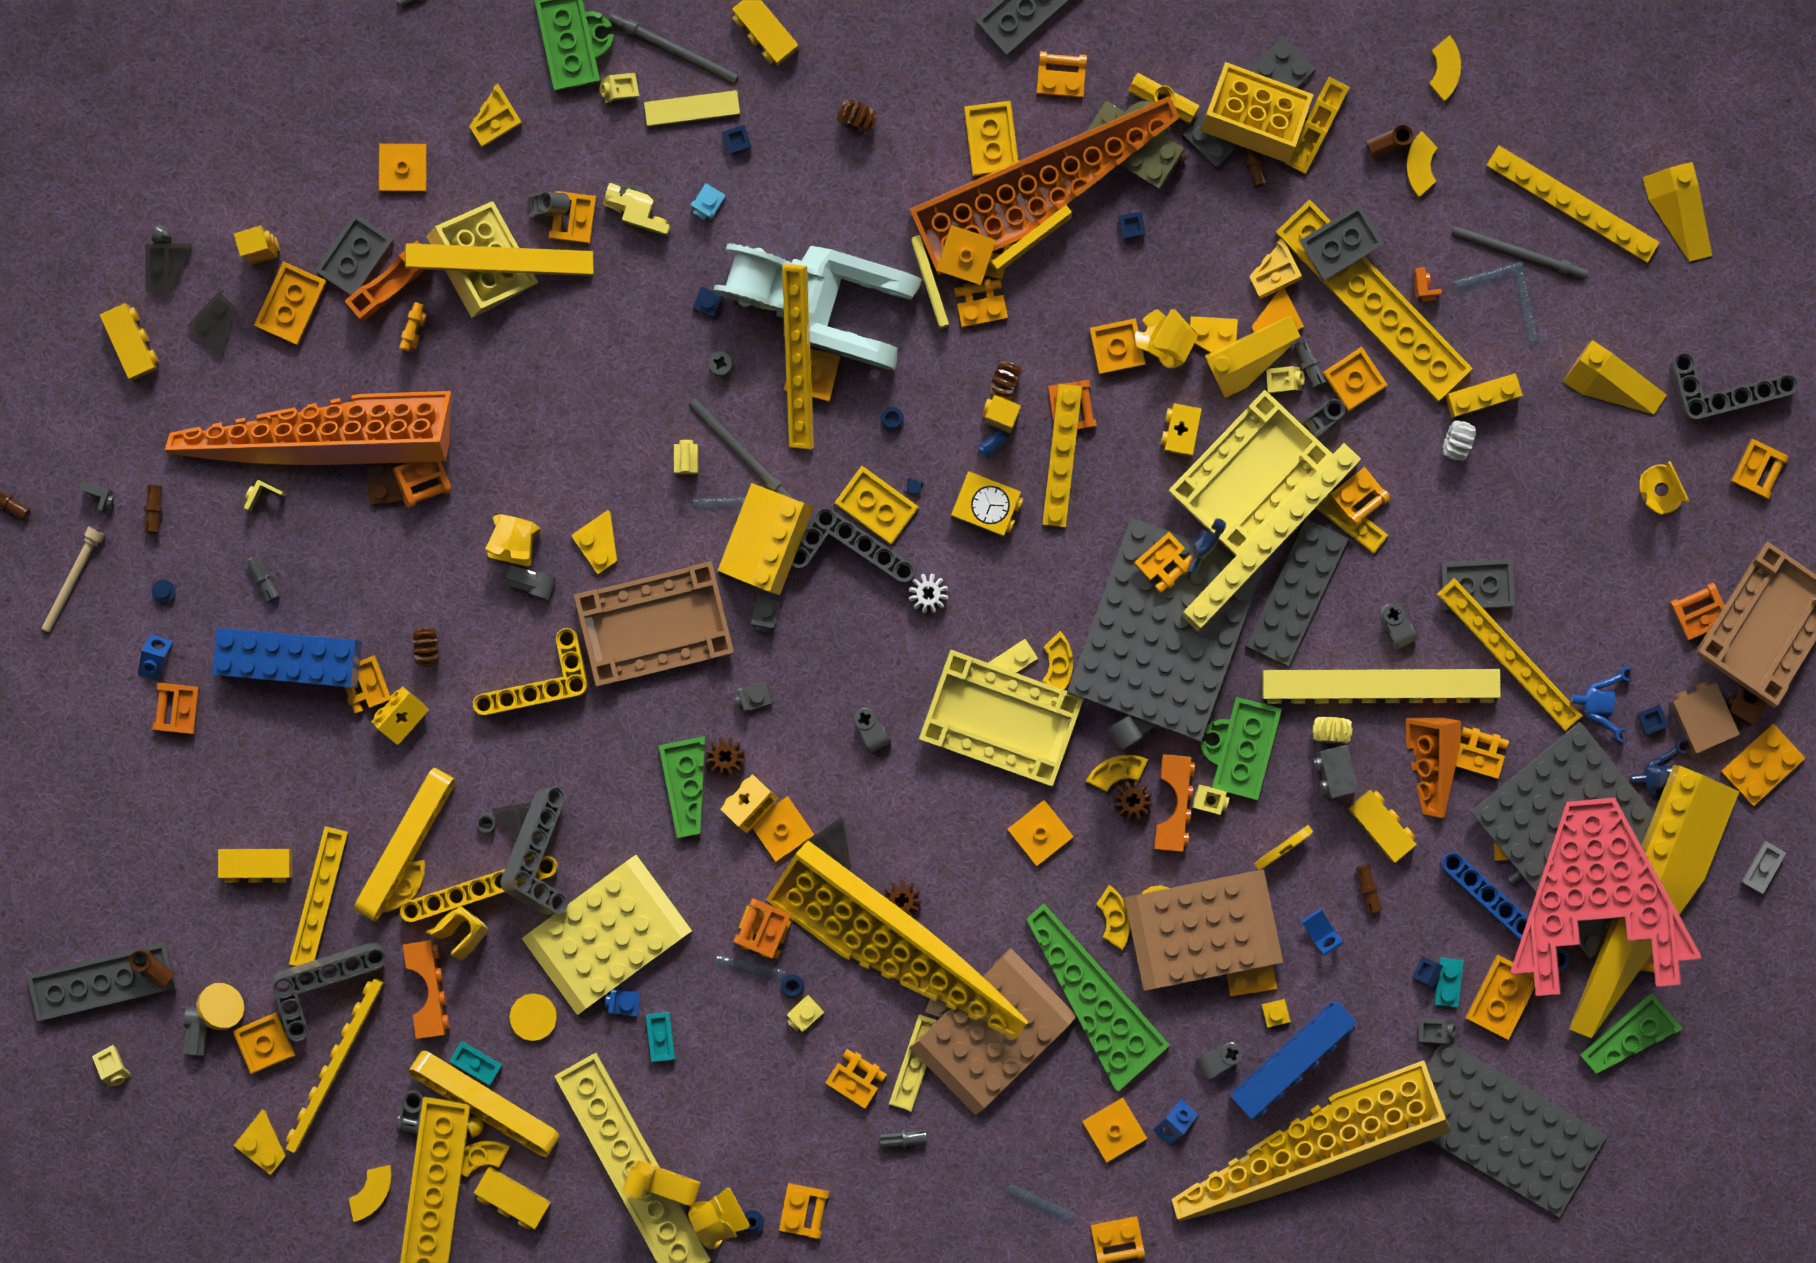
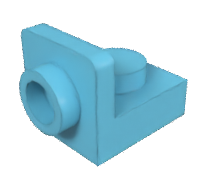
M705 183L695 201H692L690 205L694 209L693 214L702 220H705L706 217L712 220L726 195Z

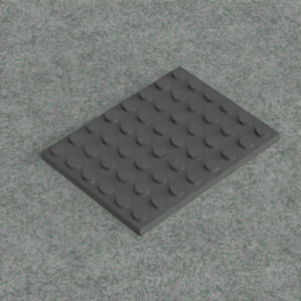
M1131 517L1067 693L1201 742L1264 566L1261 565L1204 627L1197 632L1181 617L1182 613L1236 556L1214 548L1208 557L1202 561L1196 574L1190 571L1185 575L1182 574L1174 581L1175 584L1170 589L1166 588L1160 593L1155 588V585L1161 581L1160 578L1156 575L1149 581L1134 565V562L1170 531ZM1170 532L1185 548L1179 556L1183 560L1189 555L1194 558L1192 542L1194 540ZM1171 562L1163 570L1169 574L1176 568V565Z
M1581 722L1573 726L1470 811L1535 893H1537L1566 802L1615 798L1641 846L1654 815L1652 810ZM1613 918L1578 921L1580 945L1577 946L1587 958L1590 959L1600 951Z

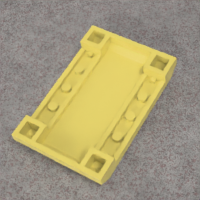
M1264 390L1167 492L1213 535L1215 530L1211 529L1214 520L1216 518L1224 520L1226 522V529L1221 534L1219 541L1237 556L1333 454Z
M950 650L919 739L1053 786L1083 699L1068 694L1063 689Z
M635 855L570 902L565 912L554 914L524 936L522 940L578 1015L692 930L639 857Z

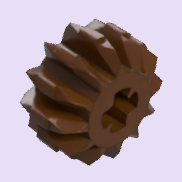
M844 100L842 105H840L836 120L841 126L854 132L869 134L875 126L878 114L866 104L854 100Z
M1001 361L992 377L989 388L990 396L994 397L996 395L1010 401L1016 392L1022 374L1021 367L1012 362Z
M428 627L415 629L413 632L415 663L418 666L424 667L437 665L439 662L437 631L435 628Z
M720 737L719 742L721 746L711 742L712 747L716 750L715 752L712 750L706 751L707 754L714 755V758L707 759L706 762L716 763L711 768L712 772L721 767L719 776L724 775L725 768H727L728 775L733 776L731 767L740 772L741 768L736 763L737 761L745 763L746 760L738 758V755H743L746 752L745 750L736 751L741 745L739 741L732 747V737L728 738L727 745H725L723 737ZM722 751H730L732 753V756H730L732 760L730 762H721L720 758L722 756H720V753Z
M1126 781L1125 787L1127 790L1125 791L1121 786H1118L1117 790L1122 795H1113L1114 799H1120V803L1113 804V807H1123L1118 813L1119 816L1128 811L1127 820H1131L1132 812H1134L1135 818L1139 820L1140 814L1138 811L1141 810L1143 814L1147 815L1149 812L1143 806H1152L1153 804L1152 802L1145 801V798L1151 797L1152 793L1144 795L1142 793L1146 790V785H1143L1140 790L1137 789L1139 781H1134L1133 789H1131L1129 781ZM1133 793L1137 795L1136 798H1139V803L1130 807L1128 806L1130 803L1126 802V798L1131 797Z
M901 880V888H897L896 883L892 882L891 885L895 891L892 892L890 889L885 888L884 891L891 895L890 898H885L912 917V913L909 911L910 908L915 912L919 911V908L914 906L913 902L922 903V899L913 898V896L920 893V890L917 889L911 893L910 890L914 886L912 882L908 885L907 889L904 888L905 880ZM900 893L906 894L905 898L907 896L909 898V902L904 903V907L898 906L899 902L895 903V898H898Z

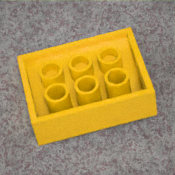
M1225 62L1200 131L1289 163L1313 94Z
M751 483L717 571L780 595L814 507Z

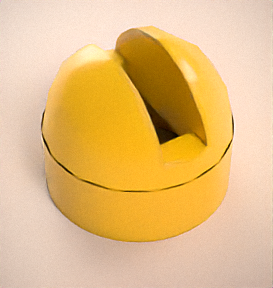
M471 1117L469 1118L468 1131L471 1137H475L482 1132L484 1125L481 1119Z

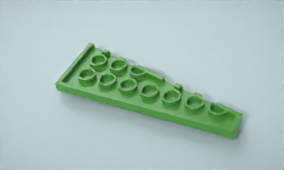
M1043 903L1026 920L1114 1088L1120 1091L1170 1045Z

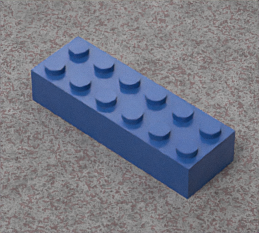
M217 628L212 675L357 688L362 641Z
M1333 999L1232 1091L1229 1096L1249 1118H1260L1268 1110L1266 1106L1271 1101L1276 1103L1285 1095L1283 1091L1289 1085L1295 1086L1303 1078L1301 1074L1306 1069L1311 1071L1321 1062L1318 1059L1324 1053L1330 1054L1338 1046L1336 1042L1341 1037L1345 1039L1356 1030L1354 1025L1357 1022L1338 1001Z

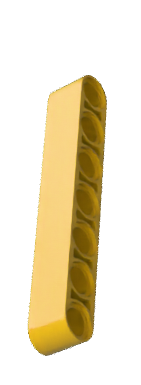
M433 768L429 772L354 905L356 912L374 922L380 918L455 785V778L437 768Z
M551 856L542 857L535 877L542 880L555 875L558 871L556 859ZM544 860H549L553 864V870L548 874L544 873L541 869V863ZM505 869L407 901L401 906L400 914L405 921L414 922L503 893V889L497 886L496 879L499 875H503ZM477 882L483 883L486 888L485 893L481 896L474 892V885ZM456 889L460 890L463 894V899L460 903H455L451 898L452 892ZM432 897H437L440 900L441 905L438 910H432L429 907V900ZM410 904L415 905L418 909V914L414 918L409 917L406 913V909Z
M421 1051L408 1070L414 1079L448 1100L471 1105V1114L540 1156L547 1157L560 1137L559 1133L552 1127L427 1051Z

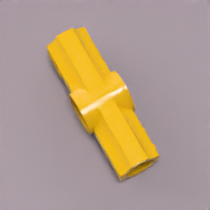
M1139 73L1136 74L1128 89L1129 93L1144 101L1157 102L1159 101L1157 97L1161 94L1170 96L1179 119L1188 124L1192 122L1200 106L1175 93L1169 86H1162Z

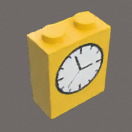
M968 471L951 517L1004 537L1005 532L1010 534L1015 520L1011 519L1013 511H1019L1023 498L1019 497L1021 491Z

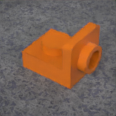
M1425 267L1413 270L1416 299L1422 298L1423 302L1436 301V296L1442 294V289L1428 290V287L1431 286L1430 274L1426 273Z

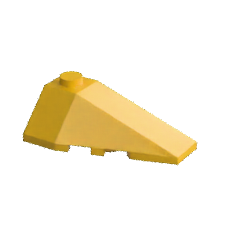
M1693 162L1670 167L1642 177L1649 202L1655 208L1688 261L1691 262L1712 256L1699 184Z
M1291 315L1215 350L1205 355L1226 398L1246 389L1301 336Z
M1593 340L1587 344L1563 380V383L1581 395L1653 415L1667 396L1617 356Z

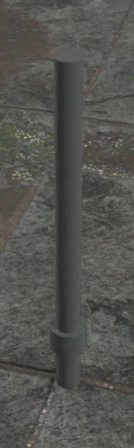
M612 13L608 20L625 29L624 32L632 36L635 34L735 83L738 74L638 26L639 23L631 19L628 21Z
M1457 226L1453 227L1451 235L1557 269L1558 273L1564 275L1569 273L1585 279L1588 273L1587 269L1572 265L1570 261L1564 259L1559 261Z
M696 398L689 403L701 418L767 484L766 487L769 490L794 499L783 488L782 482L776 476L773 477Z

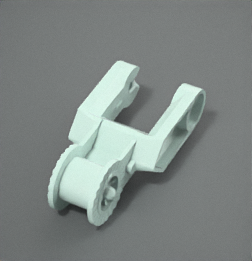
M727 244L725 250L735 255L726 286L715 285L713 292L724 298L736 300L743 307L752 305L761 309L777 311L776 316L784 318L782 266L784 264L807 265L810 347L880 368L896 369L897 347L857 336V334L834 329L827 325L841 279L911 300L920 288L921 278L845 253L815 246L809 247L801 261L793 259L791 263L779 256L767 254L762 248L751 249L748 246Z

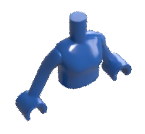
M1630 667L1620 669L1616 676L1589 685L1585 696L1575 694L1570 696L1571 704L1584 705L1586 716L1613 732L1612 738L1618 743L1627 741L1619 737V732H1627V729L1618 728L1606 718L1600 716H1612L1615 704L1614 691L1600 689L1620 681H1631L1632 679L1624 676L1625 671H1633Z

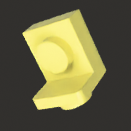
M635 73L609 75L603 79L600 85V92L602 97H604L605 103H611L614 100L637 98L639 91Z
M1290 366L1266 369L1268 393L1302 391L1305 378L1300 367Z
M807 995L787 1014L790 1018L787 1022L795 1031L800 1029L804 1032L824 1011Z
M112 1045L92 1056L101 1080L110 1087L122 1084L125 1079L131 1076L130 1072L124 1068L115 1046Z

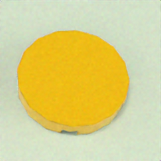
M214 983L206 987L198 996L196 1003L199 1017H202L208 1027L215 1030H227L236 1025L244 1012V1002L240 993L225 983Z
M535 993L526 994L519 998L512 1006L510 1012V1023L515 1033L521 1038L530 1041L541 1040L548 1036L555 1028L557 1021V1012L552 1001L544 995Z

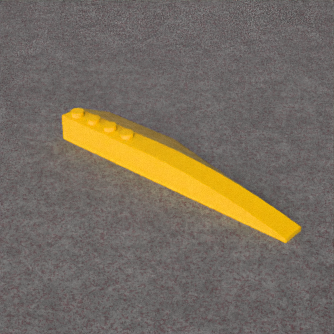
M1673 765L1643 840L1642 848L1680 915L1705 880L1739 791L1682 766ZM1625 917L1612 919L1569 1027L1570 1030L1590 1038L1596 1033L1653 953L1652 939L1627 940Z
M809 841L795 854L766 899L777 909L791 914L790 918L842 957L848 960L853 958L867 969L872 967L882 972V976L888 979L895 978L900 981L901 985L934 1001L939 999L947 1003L946 1006L953 1010L958 1008L968 1013V1017L974 1020L981 1019L987 1022L989 1027L1016 1039L1028 1023L988 981L945 943Z
M1420 1061L1335 1093L1328 1098L1331 1103L1321 1109L1319 1105L1315 1106L1310 1110L1313 1115L1303 1121H1300L1299 1118L1290 1122L1291 1125L1287 1131H1276L1247 1150L1248 1155L1240 1160L1236 1157L1228 1162L1230 1166L1218 1173L1217 1171L1208 1175L1209 1178L1201 1184L1196 1183L1171 1199L1178 1221L1227 1210L1279 1195L1450 1133L1451 1129L1425 1061Z

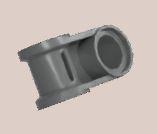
M544 191L528 194L531 205L529 219H547L551 216L564 214L570 206V200L566 193Z
M1331 399L1303 418L1300 423L1305 424L1312 435L1318 438L1331 428L1330 426L1341 419L1345 413V406L1340 400ZM1331 404H1336L1340 408V414L1336 417L1328 413L1327 409Z
M1388 604L1381 609V620L1387 630L1389 639L1392 638L1394 642L1392 645L1395 650L1418 640L1413 626L1400 605ZM1389 609L1397 611L1395 615L1396 620L1388 618Z
M861 708L855 713V724L871 754L892 743L872 710ZM864 712L866 715H871L868 725L864 722H858L861 718L860 713Z
M1229 1042L1208 1051L1209 1053L1202 1057H1197L1196 1061L1206 1080H1209L1240 1062L1242 1050L1238 1044ZM1230 1047L1232 1050H1238L1235 1054L1236 1058L1233 1060L1231 1057H1225L1228 1053L1227 1049Z
M413 1089L404 1096L397 1122V1133L404 1131L415 1133L418 1136L423 1098L426 1097L421 1090ZM411 1095L419 1097L420 1105L418 1107H414L409 1103Z

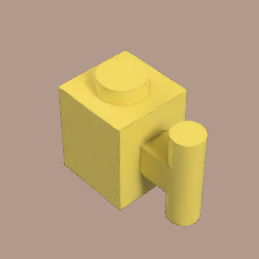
M679 440V444H674L675 474H699L698 444H693V440Z

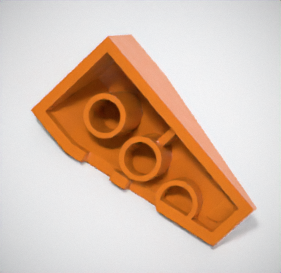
M1406 718L1405 742L1407 749L1413 748L1416 762L1411 763L1412 771L1417 770L1421 780L1416 787L1422 812L1425 815L1443 818L1447 809L1461 744V721L1447 718Z

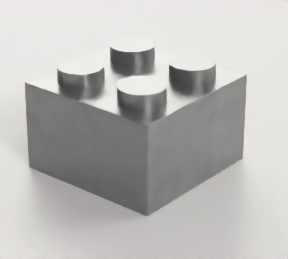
M1348 745L1316 752L1317 757L1313 758L1316 772L1321 771L1323 780L1319 781L1322 795L1325 794L1327 798H1334L1360 791Z

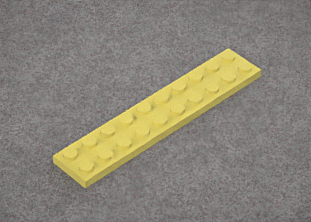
M597 1052L556 1074L555 1078L657 1263L710 1262L711 1259L696 1235L691 1222L679 1202L649 1191L646 1192L642 1199L634 1198L621 1192L629 1169L636 1160L657 1167L660 1166Z

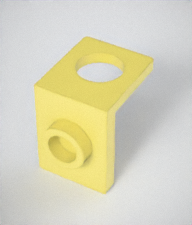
M257 480L255 486H251L245 496L247 502L244 509L252 511L263 487L284 497L286 493Z

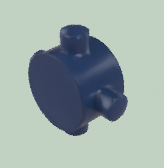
M911 477L908 478L907 489L904 490L905 493L910 492L911 494H916L917 497L920 496L921 493L919 491L921 490V485L924 484L923 481L912 480Z

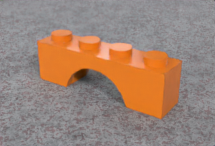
M404 250L384 273L372 282L360 287L345 302L358 318L364 322L426 269H405Z
M1162 755L1160 779L1166 781L1173 788L1176 795V808L1167 821L1155 826L1154 849L1183 851V847H1188L1189 833H1185V824L1190 823L1191 809H1187V801L1192 800L1193 786H1189V778L1194 776L1195 762H1191V757Z
M433 940L404 944L406 968L418 972L425 979L428 986L426 1004L419 1012L413 1015L416 1039L447 1034L446 1029H450L448 1015H444L443 1006L447 1003L445 991L441 992L439 982H443L442 969L437 968L436 959L440 958L438 944L434 945Z

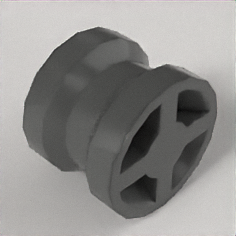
M715 352L709 358V368L716 376H726L732 370V360L727 353Z

